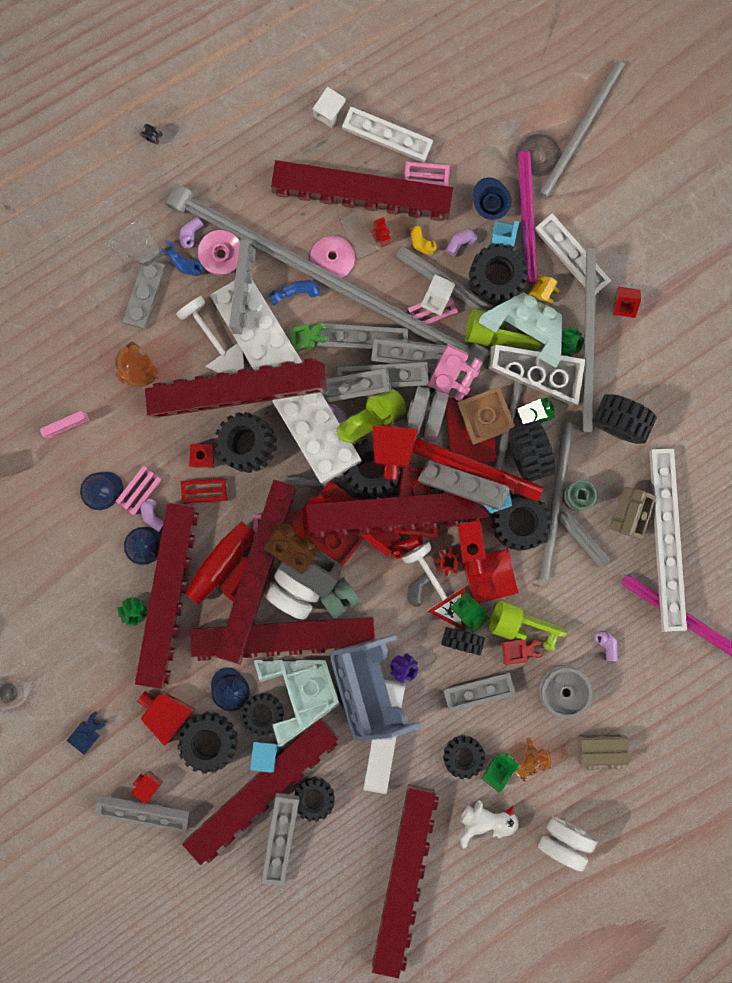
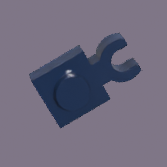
M97 712L89 716L88 725L81 722L66 740L83 755L89 751L100 737L95 731L103 728L107 723L106 719L101 724L95 723L94 718L97 716Z

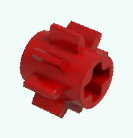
M452 548L448 549V554H444L440 550V559H434L440 565L436 570L444 569L445 576H448L451 570L457 574L456 566L463 565V563L457 560L460 553L453 555ZM445 556L454 559L452 561V568L443 566Z

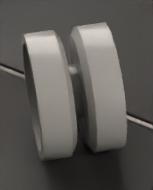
M418 386L415 398L411 400L406 418L408 420L406 428L417 429L418 435L421 425L424 424V439L436 442L449 394L437 391L434 394L432 404L428 403L430 396L429 388Z
M566 665L554 666L543 674L538 684V697L542 705L557 717L563 719L576 718L584 714L590 707L593 698L592 685L589 679L575 668ZM565 688L569 689L568 694L565 693V696H563L562 691Z

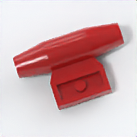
M242 521L219 541L198 568L185 594L191 600L200 604L220 586L224 595L234 602L248 557H243L256 532Z

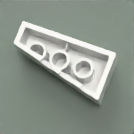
M501 345L491 347L488 364L489 370L567 404L578 405L585 359L561 355V361L555 368L538 358L541 352Z

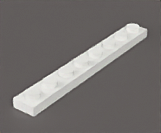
M652 449L649 451L652 495L657 496L653 512L662 632L687 631L674 449Z

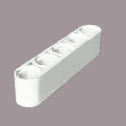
M384 679L391 706L401 708L405 683ZM396 737L372 740L363 790L382 794L387 793Z

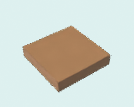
M500 387L457 402L472 445L509 432L510 428L515 427Z

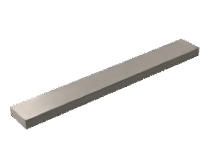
M588 248L586 251L583 432H592L596 248Z

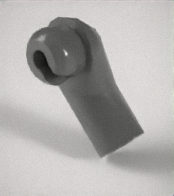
M425 573L408 586L407 599L414 607H419L423 603L421 598L422 588L431 582Z

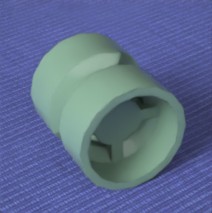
M579 480L569 484L563 492L565 505L574 511L591 508L597 500L595 486L586 480Z
M344 577L336 583L326 599L321 596L319 598L335 619L346 612V607L352 608L361 601Z

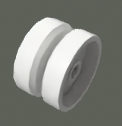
M278 569L274 575L277 581H270L264 591L265 597L285 613L295 618L306 619L312 610L310 602H317L320 595Z
M551 817L547 829L553 836L542 835L537 845L538 848L560 863L583 872L588 859L581 851L593 853L598 841L581 828L559 818Z

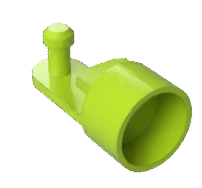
M472 309L466 326V342L484 346L501 345L531 351H538L540 349L541 342L527 333L524 335L503 330L506 321H503L496 333L478 322L482 314L487 311Z
M394 389L373 395L367 400L365 410L340 423L337 428L338 437L346 443H354L370 434L373 425H392L405 416L406 405L404 399Z
M502 600L495 606L489 623L490 633L509 640L515 637L526 640L528 635L520 628L521 623L550 632L547 641H544L543 644L544 649L548 651L555 650L558 636L566 637L568 633L563 627L525 614L522 607Z

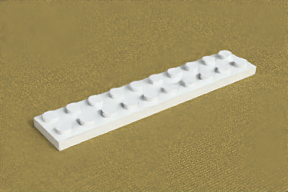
M235 280L210 294L211 299L228 327ZM252 280V284H248L250 303L245 307L247 326L243 327L242 335L233 334L255 371L259 370V367L263 365L279 367L283 362L303 363ZM321 393L272 400L322 485L362 462L353 445L342 441L338 437L337 428L340 424Z

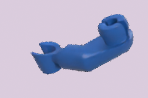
M164 240L171 246V250L164 251L161 247L160 250L164 255L170 257V261L179 272L199 276L203 273L204 267L200 262L183 259L179 253L174 251L173 244L168 240Z
M296 281L283 287L281 291L278 289L272 290L269 297L274 306L282 298L290 297L295 293L308 292V295L313 298L320 294V290L315 281Z

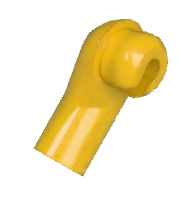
M421 226L410 228L413 247L425 255L432 254L437 248L435 241L423 238Z

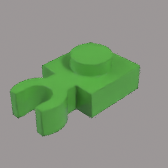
M305 324L290 328V341L295 351L315 348L314 341L326 342L328 338L320 336V332L327 329V326L316 324L313 327V325Z

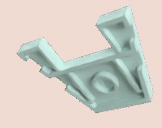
M522 292L482 314L478 323L495 333L503 321H506L544 343L545 346L538 358L555 368L561 361L562 314L558 313L555 309Z
M325 660L254 661L260 682L279 676L284 677L296 716L295 718L273 724L279 747L339 706Z

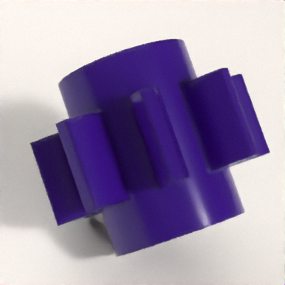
M405 653L404 657L398 655L390 664L392 670L390 674L400 683H403L405 679L410 682L417 676L418 662L407 653Z

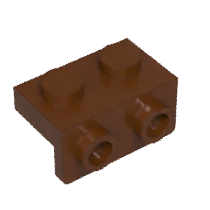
M279 522L264 549L300 574H304L315 559L318 547L309 537H302L296 533V529L291 525H284Z

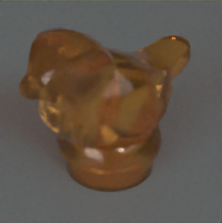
M530 737L526 738L527 752L519 769L516 771L517 776L523 782H526L529 776L536 775L539 770L545 771V769L551 768L550 751H544L543 749L538 751L533 746Z

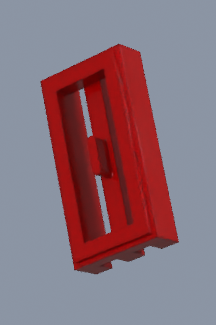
M227 479L181 481L182 504L228 501ZM190 485H222V488L186 490V486ZM222 493V497L186 498V495Z

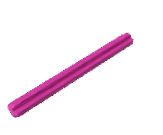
M520 151L518 153L523 257L526 260L524 265L528 267L526 273L528 276L525 283L530 284L538 280L531 156L529 151Z
M630 575L624 577L621 583L624 587L660 610V600L657 592ZM686 612L688 629L732 657V641Z

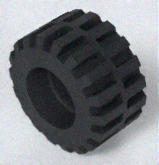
M498 243V246L490 244L487 249L484 247L480 250L479 254H476L470 267V287L474 288V294H479L480 298L488 300L489 304L497 302V305H500L504 301L517 296L527 280L528 275L526 273L528 267L524 265L526 260L524 257L521 258L519 256L520 251H513V246L511 245L503 247L504 243ZM494 263L504 265L510 272V281L505 285L491 283L485 275L486 267Z
M605 394L592 421L598 428L612 436L635 444H645L657 416L649 408L629 398L615 394Z
M240 412L235 413V417L231 415L227 417V422L222 421L220 424L222 426L221 430L217 429L215 433L218 435V438L214 439V444L218 445L215 448L216 453L220 454L219 458L226 465L241 472L252 473V470L260 471V466L266 467L268 465L266 461L274 458L271 454L272 451L277 449V446L273 445L274 442H277V438L273 435L275 433L273 428L266 421L248 412H244V414ZM253 431L255 435L253 448L249 452L240 455L237 451L238 439L245 432Z
M535 420L510 428L509 443L521 477L532 482L554 475L555 460L546 431L540 422Z
M373 438L372 442L364 439L361 445L358 442L355 443L354 449L362 462L343 472L347 489L349 491L353 490V495L356 497L361 495L362 500H367V497L371 499H377L379 496L380 498H386V494L390 495L394 487H397L401 468L398 469L397 480L384 479V474L376 479L364 477L358 468L365 462H375Z
M519 494L511 495L512 506L494 512L492 516L494 535L500 540L499 542L502 545H506L510 549L530 550L536 548L546 540L545 537L550 533L549 527L552 525V520L549 517L551 515L550 510L547 511V505L541 502L540 498L537 502ZM519 508L528 510L534 519L532 531L523 536L513 533L508 523L510 514Z
M204 712L190 719L178 736L179 744L177 748L181 752L179 755L181 760L184 758L186 761L184 764L187 767L189 765L193 767L192 770L195 772L198 770L202 771V774H207L208 772L215 773L219 769H223L234 756L238 745V740L236 739L237 732L234 731L232 722L229 723L225 716L221 717L219 713L215 712L213 714ZM201 730H211L219 736L221 748L216 754L205 755L197 749L195 737Z

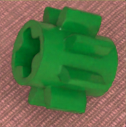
M568 327L567 331H562L561 354L571 357L573 352L579 353L582 350L584 338L581 336L582 333L578 332V329Z
M136 597L126 598L122 601V607L117 608L118 616L121 617L122 623L125 622L130 626L140 624L143 621L142 616H147V608L144 606L143 600H139Z

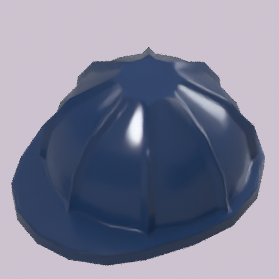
M491 177L483 178L474 187V207L480 216L489 220H497L508 213L512 203L511 194L499 180Z
M97 472L85 478L81 484L80 494L86 506L94 510H104L116 502L123 493L124 486L118 475L111 472Z
M138 527L132 530L126 536L124 542V551L127 558L139 565H148L156 561L162 531L158 532L150 527Z
M223 668L212 677L211 694L213 701L219 708L232 712L245 706L249 699L250 689L249 684L239 672L232 668Z

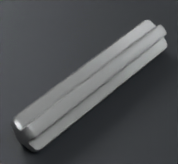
M568 511L563 512L558 520L599 567H604L608 564L609 558Z

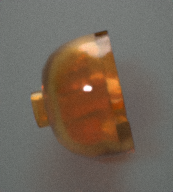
M131 341L116 356L115 366L118 371L115 374L123 384L127 382L133 387H145L159 378L156 376L158 371L147 354L143 355L138 351L141 347Z

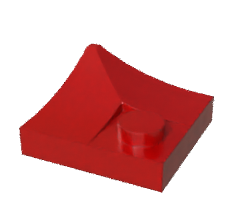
M509 548L486 554V561L481 562L483 574L469 576L468 564H463L471 596L478 604L519 593Z

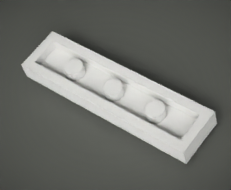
M350 107L342 125V130L422 163H425L433 144L432 139L354 107Z
M552 213L535 227V231L585 287L586 251ZM597 264L595 295L611 282L610 278Z

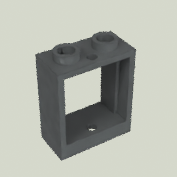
M318 550L315 559L304 574H300L284 562H281L278 569L326 599L338 582L343 565Z

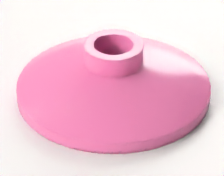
M216 230L208 233L201 240L198 247L200 263L212 274L225 275L237 269L240 240L233 233L225 230ZM220 251L225 252V256L223 258H219L217 256V254Z
M327 236L320 239L313 246L310 261L330 273L344 278L354 266L355 255L352 246L345 239L338 236ZM335 253L337 257L331 260L328 258V255Z

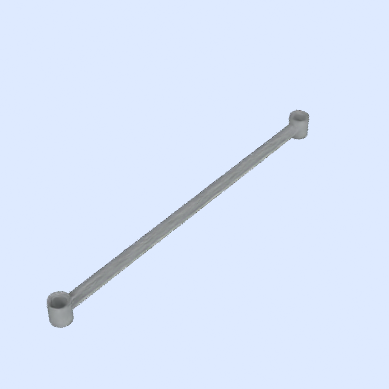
M176 184L165 204L172 210L180 214L187 210L218 228L233 233L241 240H249L251 245L432 343L445 346L450 344L454 347L464 348L465 352L469 355L466 360L467 363L472 364L475 358L483 362L479 368L480 370L484 365L490 352L475 343H472L470 347L194 200L192 198L194 194L182 185Z

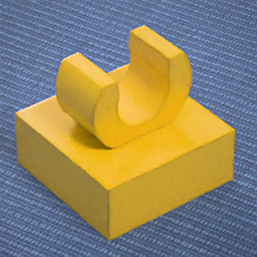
M538 276L537 282L534 283L528 295L533 296L536 300L553 303L550 295L552 292L559 293V289L555 287L558 282L552 277Z

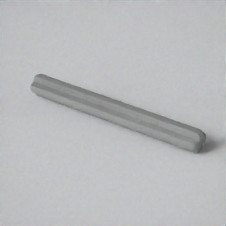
M401 247L397 252L396 257L431 281L436 274L453 282L455 286L451 294L470 307L484 311L493 309L491 304L407 248Z

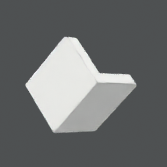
M327 87L313 107V117L333 128L337 122L336 115L345 103V98Z
M435 274L421 303V307L441 316L455 284Z

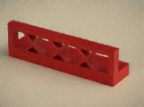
M332 480L328 482L315 499L319 503L356 501V499ZM371 530V534L360 535L386 557L391 553L390 548L393 543L398 542L401 538L398 533H380V530Z

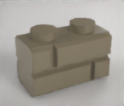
M625 486L623 492L619 495V505L611 519L612 526L610 530L642 540L657 496Z
M578 736L579 764L585 766L586 770H598L599 766L608 765V769H622V765L629 764L627 736Z

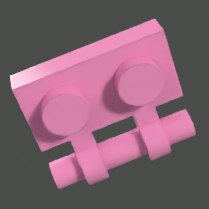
M447 344L428 380V386L447 394L451 388L457 390L454 398L462 401L463 397L468 395L474 377L479 375V368L483 362L475 358L472 364L466 362L469 356L467 352ZM461 370L466 372L462 382L457 380Z

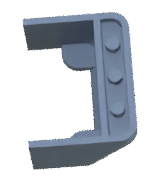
M396 635L333 651L331 654V662L350 731L358 741L394 738L422 727L421 722L407 724L406 713L398 706H391L379 662L384 661L387 657L388 649L385 643L397 640Z

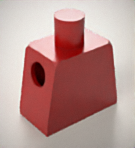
M373 425L375 464L385 466L384 479L397 480L398 469L409 467L417 438V429Z
M474 521L457 524L463 564H468L469 576L483 574L481 562L486 561L481 522ZM476 548L477 553L471 555L468 549Z
M144 691L137 700L140 705L147 709L140 718L141 721L164 746L171 741L195 710L193 706L165 691H162L156 699L147 691Z

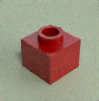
M618 286L613 302V315L636 318L641 302L640 289Z
M190 444L189 467L214 469L215 446L212 444ZM200 451L205 453V457L202 460L197 458V454Z
M148 771L145 776L141 773L133 782L135 788L131 793L146 804L163 781L151 771Z

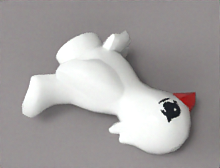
M480 800L476 801L474 807L468 805L460 818V822L465 824V829L458 836L461 848L465 849L469 839L474 835L483 834L490 830H494L492 837L497 836L498 839L513 835L519 826L514 807L511 806L504 812L493 814L482 808L483 804Z

